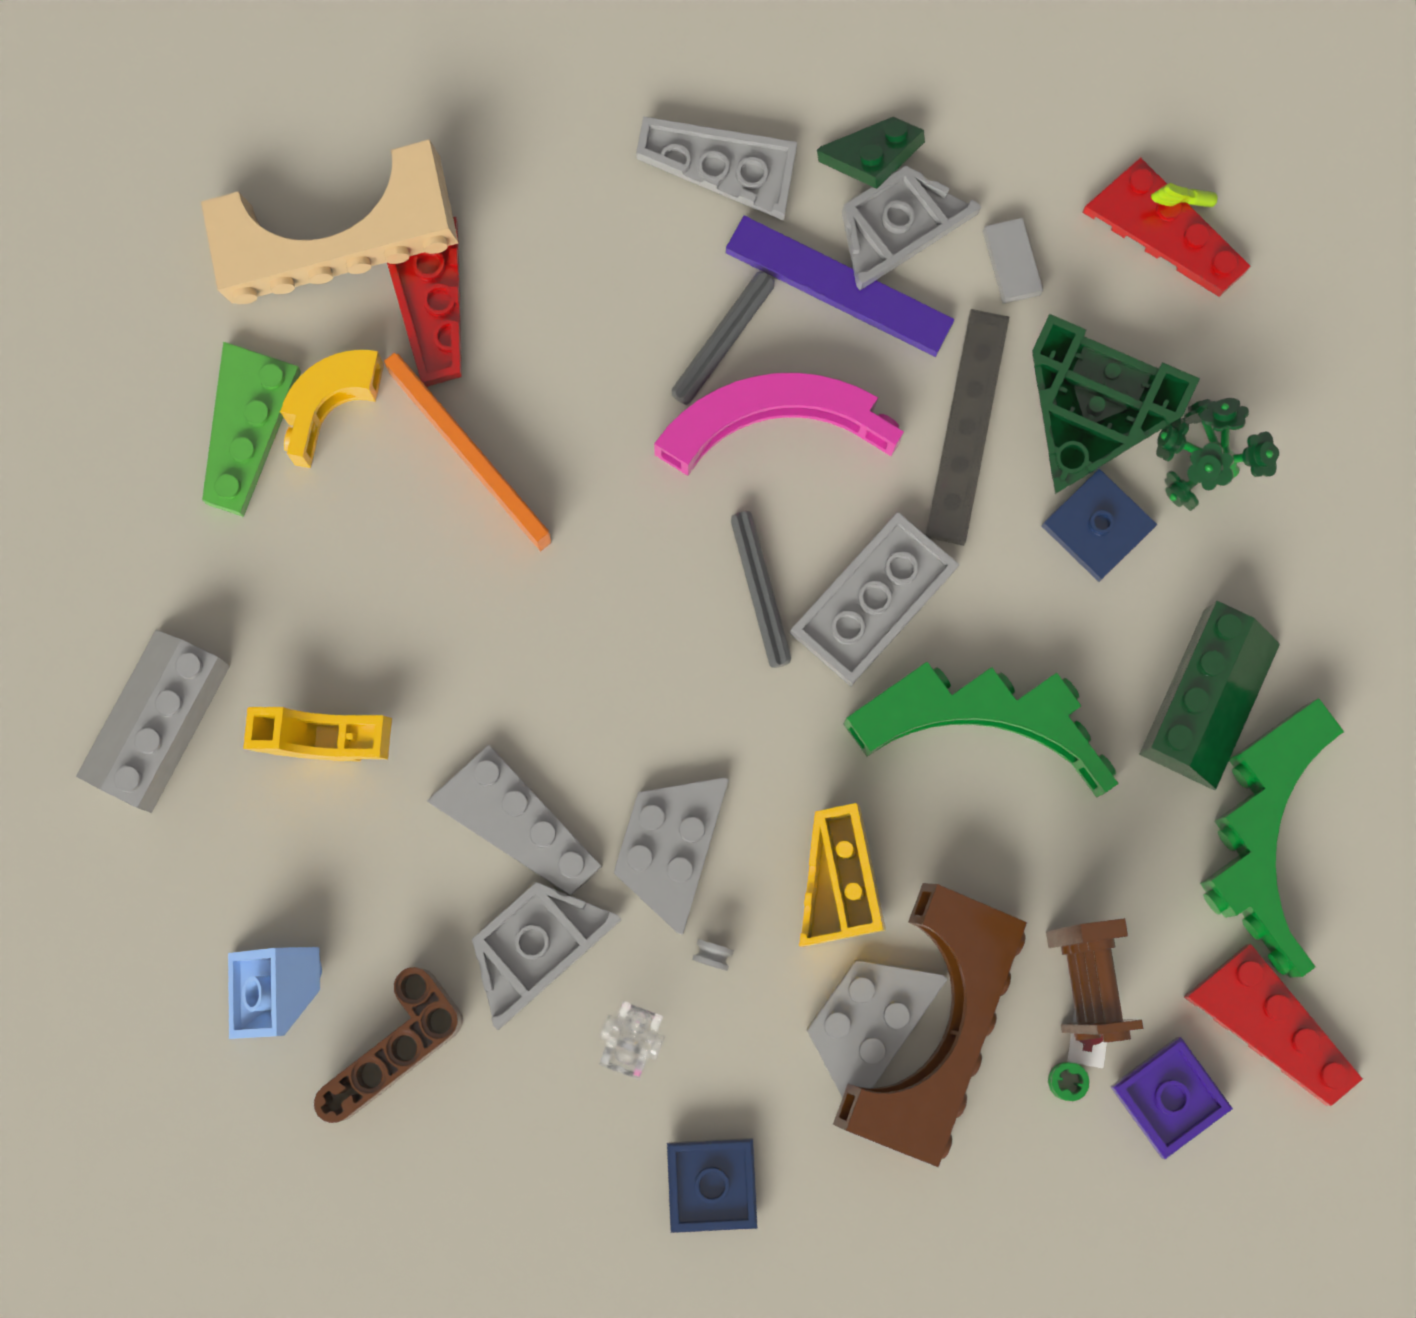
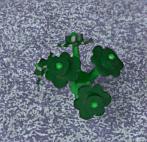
M1225 398L1219 401H1211L1210 399L1197 401L1188 407L1189 412L1184 415V418H1180L1163 428L1157 439L1156 455L1167 462L1171 461L1174 454L1180 453L1183 449L1191 453L1190 461L1192 465L1187 470L1189 479L1187 482L1180 479L1172 470L1166 474L1167 478L1164 479L1168 486L1165 488L1169 499L1178 507L1184 505L1189 511H1192L1199 505L1197 497L1191 491L1193 487L1201 483L1205 490L1210 491L1215 489L1217 485H1228L1239 474L1240 469L1237 465L1239 462H1244L1246 466L1251 467V474L1254 477H1261L1262 475L1270 477L1277 470L1276 461L1279 458V449L1273 444V437L1267 431L1260 432L1258 435H1250L1247 438L1248 447L1243 450V453L1235 454L1231 450L1230 430L1243 428L1246 423L1245 418L1249 415V409L1245 406H1240V401L1235 398ZM1202 423L1210 442L1203 449L1186 441L1185 435L1189 430V424ZM1215 431H1221V443L1218 441Z

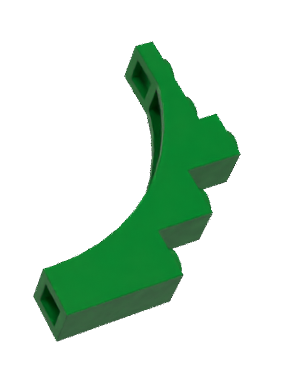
M926 662L848 716L843 723L866 757L892 741L929 728L949 725L994 727L1034 740L1056 752L1073 765L1096 798L1119 784L1114 777L1116 770L1112 763L1103 754L1098 756L1089 744L1091 737L1086 728L1079 721L1073 722L1069 715L1081 707L1077 700L1080 696L1075 686L1067 678L1061 679L1058 673H1055L1016 700L1012 695L1015 693V689L1010 680L1002 672L997 674L993 667H991L952 695L948 690L951 684L940 668L936 667L933 669Z
M1319 698L1301 707L1230 758L1229 761L1234 767L1232 768V773L1235 779L1244 788H1250L1253 794L1214 822L1220 828L1218 835L1221 841L1229 850H1236L1239 856L1200 883L1206 891L1203 894L1205 901L1216 914L1220 915L1222 913L1225 918L1238 916L1240 913L1244 915L1245 918L1242 919V923L1246 930L1256 940L1261 939L1270 951L1268 958L1271 964L1282 975L1287 974L1289 978L1303 977L1316 968V966L1291 934L1282 910L1276 873V851L1280 823L1287 801L1307 766L1322 749L1344 733V730Z

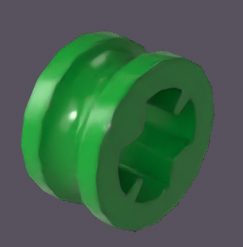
M1058 1063L1051 1068L1048 1074L1049 1089L1055 1097L1061 1100L1072 1102L1080 1100L1089 1089L1090 1080L1088 1073L1077 1063ZM1064 1070L1068 1074L1078 1075L1079 1083H1074L1077 1089L1073 1093L1069 1089L1059 1088L1058 1080H1063L1060 1074Z

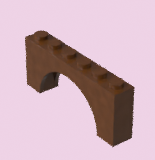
M922 883L908 923L918 927L932 939L947 965L951 983V1009L946 1030L931 1057L915 1073L904 1080L877 1088L859 1087L848 1083L833 1125L939 1168L941 1160L948 1155L951 1149V1132L956 1118L960 1117L965 1110L967 1104L966 1090L970 1079L976 1075L981 1066L982 1054L980 1052L986 1036H989L995 1027L997 1020L995 1010L1000 996H1003L1009 988L1011 982V973L1009 971L1013 960L1021 952L1025 944L1026 936L1024 930L1027 922L939 884Z

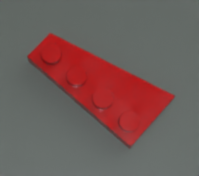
M1141 157L1085 206L1082 213L1093 220L1097 217L1112 226L1111 231L1123 238L1128 236L1146 247L1145 252L1157 259L1160 256L1176 266V271L1218 297L1247 273L1251 267L1188 203L1181 202L1174 206H1165L1154 202L1151 194L1167 185V183Z
M455 216L453 219L458 238V221ZM458 239L457 244L448 246L443 252L435 254L424 252L409 256V259L402 263H387L420 380L426 387L462 377Z
M1246 944L1184 996L1186 1000L1205 1011L1215 1022L1226 1030H1230L1247 1043L1248 1047L1281 1069L1282 1073L1326 1106L1334 1105L1363 1080L1251 944Z

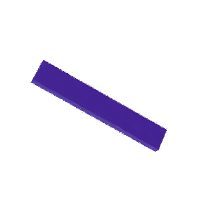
M743 215L726 246V254L934 357L937 356L955 320L877 280L859 290L856 286L852 268Z

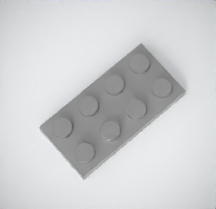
M897 512L793 626L790 634L849 686H852L954 573L959 564L903 515Z

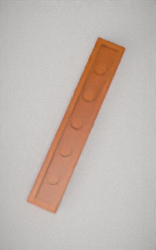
M394 352L385 359L384 363L392 378L541 552L551 544L549 530L401 356Z

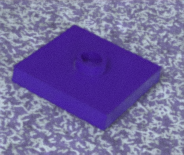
M1176 1037L1110 1086L1162 1159H1167L1233 1109L1181 1037Z

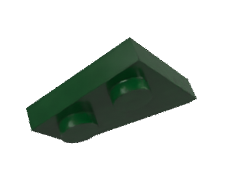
M890 117L820 146L817 149L818 162L877 189L925 143L924 130L896 117Z

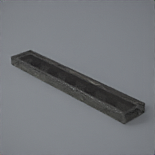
M971 309L969 312L925 535L929 539L962 546L966 543L1010 318L1008 316Z

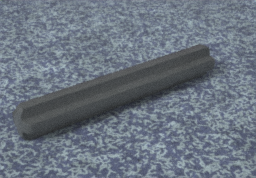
M762 271L756 273L672 388V396L677 401L685 405L690 404L774 289L775 281L772 277Z
M750 511L739 512L731 516V525L768 662L772 668L785 666L790 663L791 655L754 519Z

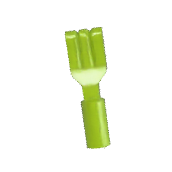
M1169 183L1151 194L1154 202L1165 206H1174L1181 202H1186L1191 205L1214 207L1218 200L1215 192L1188 189L1173 183Z

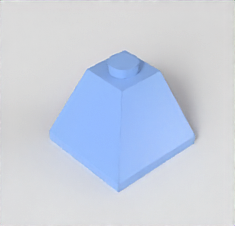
M319 947L268 948L228 953L229 1039L284 1036L320 991L322 965Z

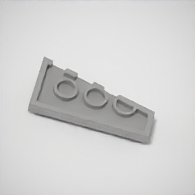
M643 116L636 152L638 160L784 221L797 142Z
M490 745L484 748L427 800L428 803L571 896L602 868Z

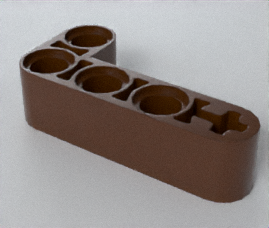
M410 967L402 970L396 976L394 993L411 1018L330 1080L316 1093L314 1109L317 1116L323 1121L338 1123L351 1118L445 1045L460 1031L463 1021L459 1008L429 970ZM413 975H420L426 982L425 993L418 999H412L406 992L407 980ZM440 1008L447 1010L452 1017L450 1028L443 1034L436 1032L431 1026L432 1014ZM405 1035L412 1037L417 1044L416 1054L410 1060L402 1059L397 1053V1043ZM370 1062L377 1064L382 1071L381 1082L376 1087L368 1086L362 1078L363 1069ZM350 1088L358 1092L350 1095L341 1103L344 1111L341 1109L332 1111L329 1105L333 1102L331 1093L333 1095L342 1094Z

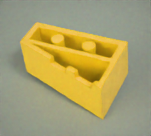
M857 803L815 811L799 947L886 930L862 812Z

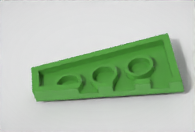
M223 342L202 501L206 505L244 517L282 422L283 416L280 411L292 385L301 374L298 366Z

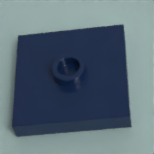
M1098 469L1041 527L1100 582L1158 524L1103 471Z
M753 1138L667 1142L671 1233L758 1229Z

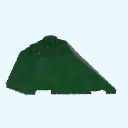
M1049 313L1032 350L1055 494L1180 419L1190 402L1200 378L1163 362L1159 368H1156L1085 337L1087 329Z

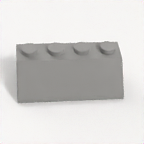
M155 630L76 777L136 808L152 813L230 666L219 657L177 637Z

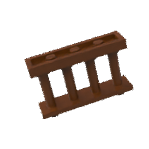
M1125 918L1078 924L1046 932L1048 948L1061 947L1062 955L1067 957L1077 1022L1061 1024L1062 1033L1075 1034L1076 1041L1101 1038V1034L1104 1043L1130 1040L1131 1030L1144 1029L1142 1019H1123L1111 948H1116L1114 939L1128 936Z

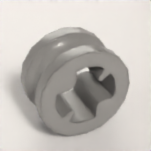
M698 939L697 945L700 951L698 954L693 955L692 960L728 971L729 966L726 963V959L728 956L733 955L734 950Z

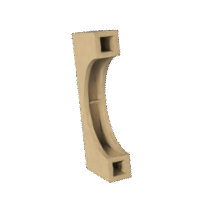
M430 139L392 149L390 180L378 204L357 224L329 237L314 240H295L267 231L260 226L253 206L239 191L201 201L217 290L232 304H249L256 301L259 296L270 293H290L295 287L308 283L324 284L331 281L334 276L345 273H365L371 269V266L386 262L390 264L402 263L407 261L409 256L424 252L429 254L440 253L446 250L448 246L457 244L458 238L441 158Z

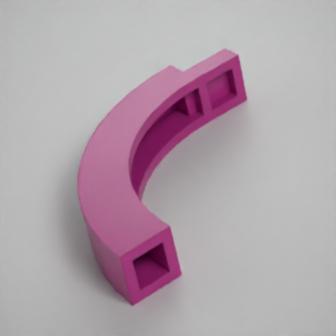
M774 373L733 382L697 400L666 427L654 443L655 456L689 476L700 459L722 439L739 429L765 420L799 417L831 423L859 436L889 456L893 455L900 444L904 431L899 429V424L885 414L876 415L873 413L878 397L857 386L821 375Z

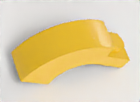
M351 350L331 355L308 368L292 385L283 402L280 413L289 425H294L293 427H288L284 438V450L287 451V455L294 465L311 468L321 425L334 408L352 400L376 402L384 363L378 351Z
M248 707L243 749L318 760L361 762V759L388 760L392 718L384 715L317 714L286 707Z

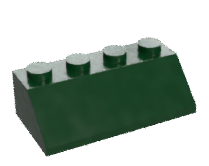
M1215 601L1203 611L1139 755L1212 790H1216L1280 643L1254 617L1220 601Z

